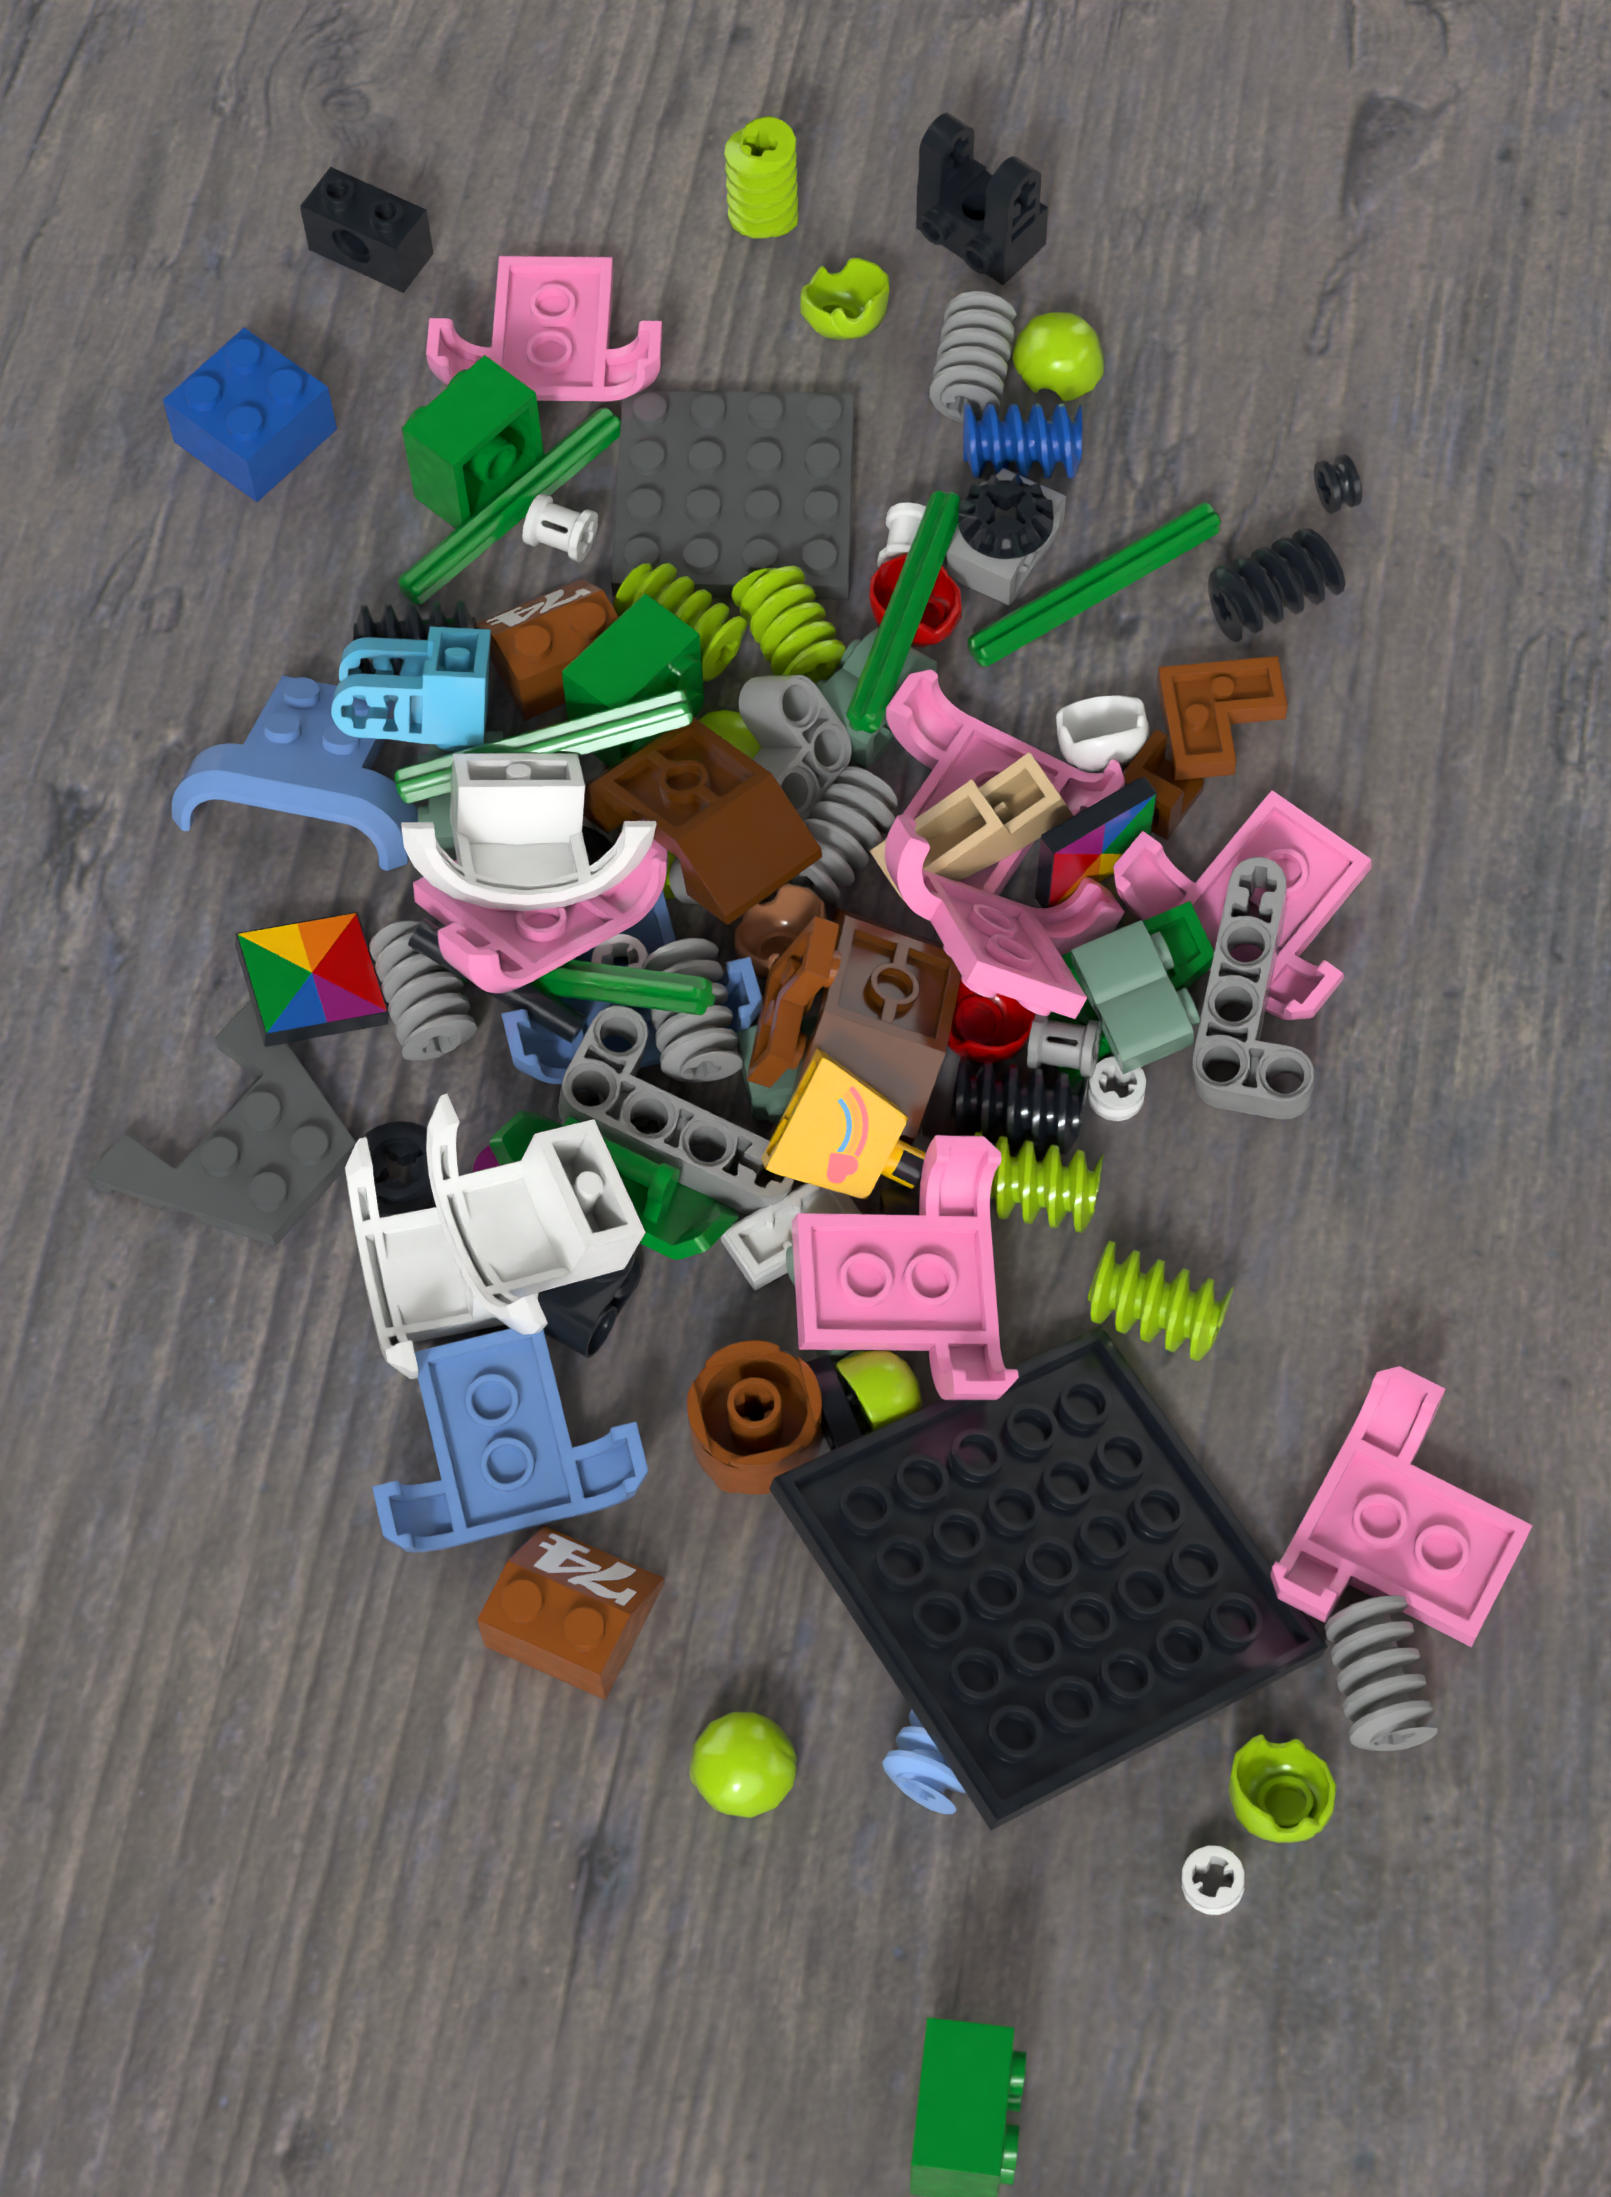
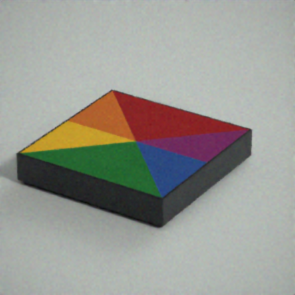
M1145 777L1134 780L1041 835L1035 899L1042 908L1054 907L1066 901L1074 894L1084 878H1092L1100 883L1114 875L1113 866L1140 833L1144 831L1151 836L1157 791Z
M358 912L235 933V947L265 1047L388 1025L389 1011Z

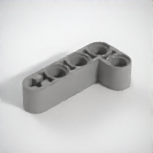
M783 675L751 678L744 684L740 692L739 711L745 725L762 747L753 760L773 774L802 820H805L810 816L809 811L812 807L823 799L824 792L837 781V776L847 767L851 760V737L818 687L808 677L802 675ZM676 857L670 869V887L680 902L688 905H700L687 895L680 859Z
M1252 857L1242 861L1234 868L1229 880L1193 1053V1079L1198 1097L1210 1106L1274 1119H1293L1302 1115L1312 1102L1314 1068L1309 1057L1301 1050L1291 1046L1260 1041L1286 914V876L1277 863L1264 857ZM1255 888H1264L1267 892H1264L1262 895L1258 919L1250 916L1249 897L1253 896ZM1241 944L1255 945L1263 952L1257 960L1252 962H1240L1230 955V952ZM1230 1002L1241 1003L1251 1011L1245 1019L1239 1022L1223 1020L1217 1012L1223 1005ZM1226 1061L1233 1064L1239 1070L1233 1079L1226 1082H1216L1205 1075L1206 1069L1216 1062ZM1279 1073H1290L1296 1075L1301 1080L1302 1085L1294 1092L1281 1094L1274 1091L1268 1085V1081Z
M611 1006L600 1011L593 1019L564 1075L558 1103L559 1117L564 1123L569 1117L582 1122L594 1119L603 1137L660 1165L665 1162L679 1169V1183L748 1216L761 1208L775 1205L784 1200L791 1191L794 1179L774 1174L765 1169L761 1157L769 1140L635 1077L640 1069L648 1038L647 1024L639 1013L625 1006ZM608 1036H620L630 1042L632 1049L620 1053L613 1052L604 1047L601 1040ZM589 1088L599 1092L605 1101L598 1106L589 1107L579 1103L573 1094L580 1089ZM639 1116L652 1117L661 1124L663 1130L656 1134H644L635 1129L631 1121ZM695 1144H708L717 1149L721 1158L715 1162L699 1161L692 1155L689 1148ZM734 1158L742 1161L738 1165L735 1176L729 1174ZM761 1173L772 1178L766 1188L759 1187L754 1183Z

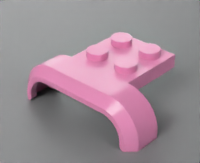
M499 256L492 348L476 346L462 339L456 333L451 319L429 318L426 356L433 374L447 386L458 372L464 369L468 370L481 357L486 355L536 392L537 401H616L646 389L657 378L661 363L662 321L639 322L638 336L633 342L624 347L609 349L614 278L613 257Z
M931 669L909 674L886 707V719L895 738L913 757L932 769L903 813L910 814L913 819L919 817L971 779L979 788L1029 752L1074 816L1125 785L1120 764L1116 760H1111L1103 773L1085 772L964 713L945 697L939 687L938 675ZM1034 842L1005 859L957 882L999 896Z
M1271 790L1196 883L1187 878L1172 864L1164 853L1163 846L1157 840L1142 831L1113 866L1116 890L1120 899L1142 921L1191 901L1214 952L1229 880L1234 868L1242 861L1252 857L1270 859L1282 868L1286 876V914L1266 1012L1283 1020L1313 1018L1341 984L1344 974L1325 960L1319 966H1316L1301 959L1300 955L1371 870V859L1273 790ZM1255 888V893L1252 897H1249L1250 916L1259 919L1261 898L1264 892H1267L1266 889ZM1241 944L1236 946L1230 952V955L1240 962H1252L1257 960L1263 952L1255 945Z
M910 814L898 815L886 840L885 862L887 870L902 898L911 910L931 921L944 944V951L953 959L962 975L961 980L964 985L985 997L994 998L998 993L1016 999L1026 1009L1042 1016H1048L1052 1011L1076 1019L1087 996L1061 955L1114 931L1125 912L1111 891L1092 878L1087 877L1081 881L1074 894L1063 903L1050 908H1033L922 869L924 860L930 850L928 842L915 832L916 822Z
M653 839L652 846L641 863L621 883L597 897L565 907L531 911L484 908L449 896L431 885L424 877L413 882L415 903L446 926L438 930L439 948L444 959L482 990L490 993H505L538 979L642 920L653 908L663 890L668 866V850Z
M936 1135L929 1144L923 1163L920 1182L919 1215L797 1213L792 1220L799 1350L929 1351L934 1385L940 1397L945 1400H997L1019 1378L1017 1369L1005 1368L1001 1355L990 1219L991 1186L995 1171L1001 1163V1152L983 1136Z
M1401 1366L1376 1373L1364 1405L1285 1554L1280 1562L1276 1561L1272 1567L1270 1576L1279 1600L1326 1623L1348 1585L1372 1597L1400 1595L1406 1597L1408 1607L1401 1612L1470 1647L1473 1646L1533 1525L1412 1465L1445 1393V1388Z

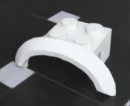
M578 753L453 754L450 822L457 863L440 847L435 836L433 822H402L401 827L404 848L413 866L434 887L455 899L484 908L531 911L572 905L597 897L621 883L641 863L652 846L657 824L656 821H624L622 833L615 845L601 859L589 866L582 834L585 783Z
M448 1094L441 1095L427 1127L426 1150L431 1189L451 1251L466 1282L488 1312L511 1329L523 1335L539 1333L548 1323L534 1293L625 1269L644 1236L645 1230L594 1119L534 1134L521 1161L459 1176L456 1153V1135L459 1119Z
M359 1138L345 1166L367 1295L385 1361L409 1379L418 1378L419 1370L412 1342L506 1324L482 1306L466 1282L451 1251L437 1207L379 1217L373 1165L367 1138Z

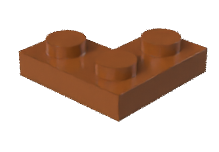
M1278 656L1158 667L1157 685L1165 731L1168 735L1167 742L1174 780L1235 775L1237 760L1230 724L1286 719L1288 704Z
M815 916L768 971L747 1081L771 1088L787 1069L794 1070L798 1066L807 1041V1035L799 1032L802 1016L809 1011L815 994L821 987L829 988L839 971L842 954L840 951L835 950L839 924Z

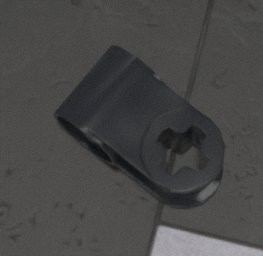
M635 1251L625 1269L543 1291L538 1302L548 1323L543 1328L544 1334L586 1358L594 1356L606 1341L617 1316L637 1288L641 1279V1267L635 1256Z

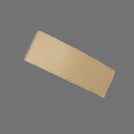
M1029 752L979 788L971 779L914 819L916 822L915 832L918 836L925 838L930 846L922 869L955 881H960L1012 855L1074 815ZM886 840L871 849L870 853L900 898L904 901L887 870L885 862Z

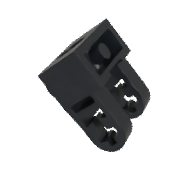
M943 113L928 127L919 147L916 228L931 243L944 246L962 258L972 270L979 274H986L1004 286L1046 245L1048 207L1040 202L1041 173L1016 156H1012L1006 159L993 175L986 171L984 165L973 159L974 130L950 113Z

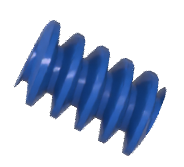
M964 404L963 462L969 463L975 479H981L987 462H992L996 475L1003 468L1008 470L1010 462H1015L1020 476L1027 479L1034 462H1039L1045 479H1051L1057 462H1062L1067 477L1069 479L1075 478L1082 456V404L1079 405L1073 421H1070L1064 404H1057L1055 406L1050 421L1046 420L1041 404L1032 405L1027 421H1023L1017 404H1010L1008 406L1003 421L999 420L994 404L985 405L980 421H976L970 404Z

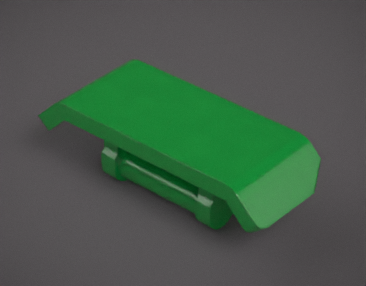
M520 1110L490 1138V1148L500 1166L521 1161L534 1134L582 1121L569 1117L561 1124L542 1114ZM603 1137L645 1230L640 1244L674 1260L684 1259L709 1250L739 1218L735 1209L679 1183V1169L665 1162L660 1165Z

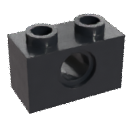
M333 167L327 170L300 205L310 251L402 293L407 290L434 254L426 209Z

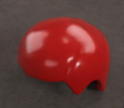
M908 554L882 563L870 579V608L878 628ZM943 565L940 568L911 647L925 648L936 645L952 634L962 618L961 589L952 577L948 576L947 570Z
M960 980L947 1046L958 1057L966 1056L968 1061L983 1064L985 1060H991L992 1064L1006 1061L1012 1058L1029 1040L1036 1013L1023 1007L1016 999L998 993L994 998L979 995L970 990Z

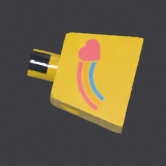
M816 1049L761 1160L765 1169L774 1174L860 1199H867L880 1174L912 1189L921 1177L926 1152L899 1140L908 1120V1116L903 1109L827 1053Z

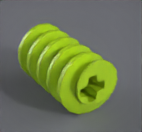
M772 116L755 118L747 123L744 128L732 134L725 144L724 158L726 160L728 219L732 228L741 235L751 238L778 237L789 233L798 225L796 137L792 128L783 120Z
M650 563L639 565L625 578L616 594L613 608L618 617L646 593L700 633L703 681L709 682L718 677L737 654L741 641L747 631V621L741 616H737L727 622L730 609L722 602L710 608L712 595L705 589L698 590L693 594L695 582L688 576H683L676 580L677 569L672 564H662L654 571Z
M795 565L783 566L781 568H764L745 576L733 587L731 597L734 604L740 607L741 616L750 626L755 642L760 644L765 660L771 663L770 667L774 676L802 675L811 679L815 684L822 679L827 681L834 675L846 647L842 641L834 639L837 634L835 627L832 623L824 621L826 617L825 610L821 604L814 602L816 596L813 588L803 584L806 578L802 569Z
M976 1132L975 1136H982V1133ZM1000 1136L995 1147L1001 1152V1163L995 1171L990 1200L995 1199L998 1218L1008 1219L1015 1205L1020 1203L1024 1223H1034L1043 1207L1046 1208L1050 1228H1059L1066 1214L1071 1212L1075 1231L1079 1233L1085 1232L1095 1213L1104 1154L1101 1155L1094 1169L1088 1170L1084 1150L1077 1149L1069 1164L1064 1166L1061 1162L1059 1147L1056 1145L1050 1146L1041 1162L1036 1161L1032 1141L1026 1140L1018 1155L1012 1157L1007 1137Z
M1109 1241L1097 1266L1087 1300L1091 1301L1092 1322L1101 1325L1115 1310L1116 1331L1126 1334L1139 1319L1140 1338L1142 1341L1150 1343L1162 1329H1165L1166 1350L1175 1352L1189 1338L1190 1359L1199 1362L1210 1351L1218 1337L1230 1305L1234 1287L1228 1291L1221 1301H1217L1214 1299V1279L1208 1277L1196 1292L1190 1291V1270L1183 1268L1171 1283L1166 1282L1165 1261L1158 1259L1146 1274L1140 1272L1139 1251L1133 1250L1122 1264H1118L1115 1262V1242Z

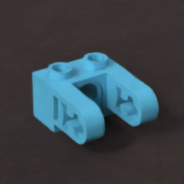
M430 627L428 640L365 637L352 641L344 649L339 667L340 683L336 687L331 709L334 723L345 734L358 738L392 739L421 744H436L438 748L447 751H462L469 749L471 746L483 745L489 700L491 630ZM362 658L372 659L373 667L378 669L375 671V674H362L361 669H358ZM395 658L402 659L400 676L394 675L393 665ZM354 697L366 700L367 705L371 706L368 709L367 716L355 715V708L352 706ZM387 701H395L394 719H387Z

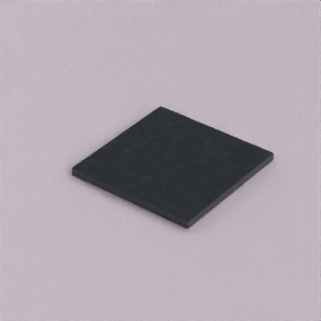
M1102 1326L1009 1368L1017 1369L1019 1378L997 1400L942 1399L774 1477L769 1488L991 1831L1320 1658L1328 1647L1303 1611L1278 1599L1270 1576L1272 1566Z

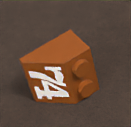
M580 579L477 623V629L491 630L490 659L523 719L526 721L566 703L562 671L619 617L603 589Z
M543 1526L507 1561L477 1618L484 1646L606 1700L665 1584V1579L554 1529Z

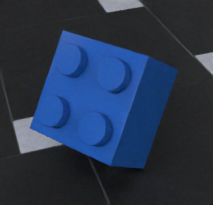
M245 327L163 399L174 442L256 502L261 500L337 430L328 387Z

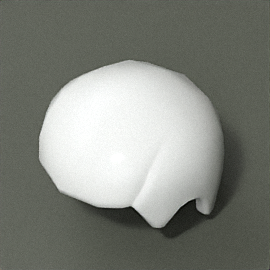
M1121 695L1097 696L1076 701L1061 708L1056 714L1058 744L1063 757L1071 765L1086 772L1103 773L1111 760L1118 761L1121 770L1128 767L1149 739V724L1144 704L1138 698Z

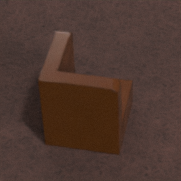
M1155 729L1123 772L1124 786L1143 777L1157 791L1152 832L1168 840L1203 792L1204 780L1202 778L1174 780L1171 761L1165 759L1168 735Z

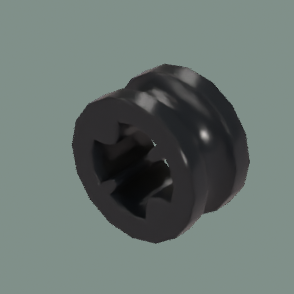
M1342 454L1337 456L1332 465L1325 460L1315 464L1314 481L1323 507L1328 513L1338 512L1341 509L1342 503H1346L1349 507H1355L1361 503L1362 487L1360 477L1352 459L1348 455Z

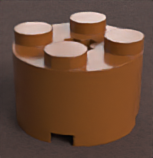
M760 1340L742 1341L728 1345L716 1351L705 1362V1367L690 1386L687 1395V1413L692 1449L701 1468L722 1491L752 1495L771 1493L769 1488L774 1477L817 1458L823 1437L822 1399L818 1380L807 1363L800 1357L796 1359L792 1355L780 1350L779 1345ZM759 1414L761 1420L751 1421L747 1416Z

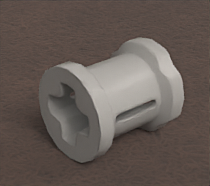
M1036 1014L1029 1037L1028 1068L1039 1069L1042 1064L1079 1069L1081 1076L1092 1078L1100 1048L1101 1022L1090 1020L1085 1026L1049 1020V1016Z

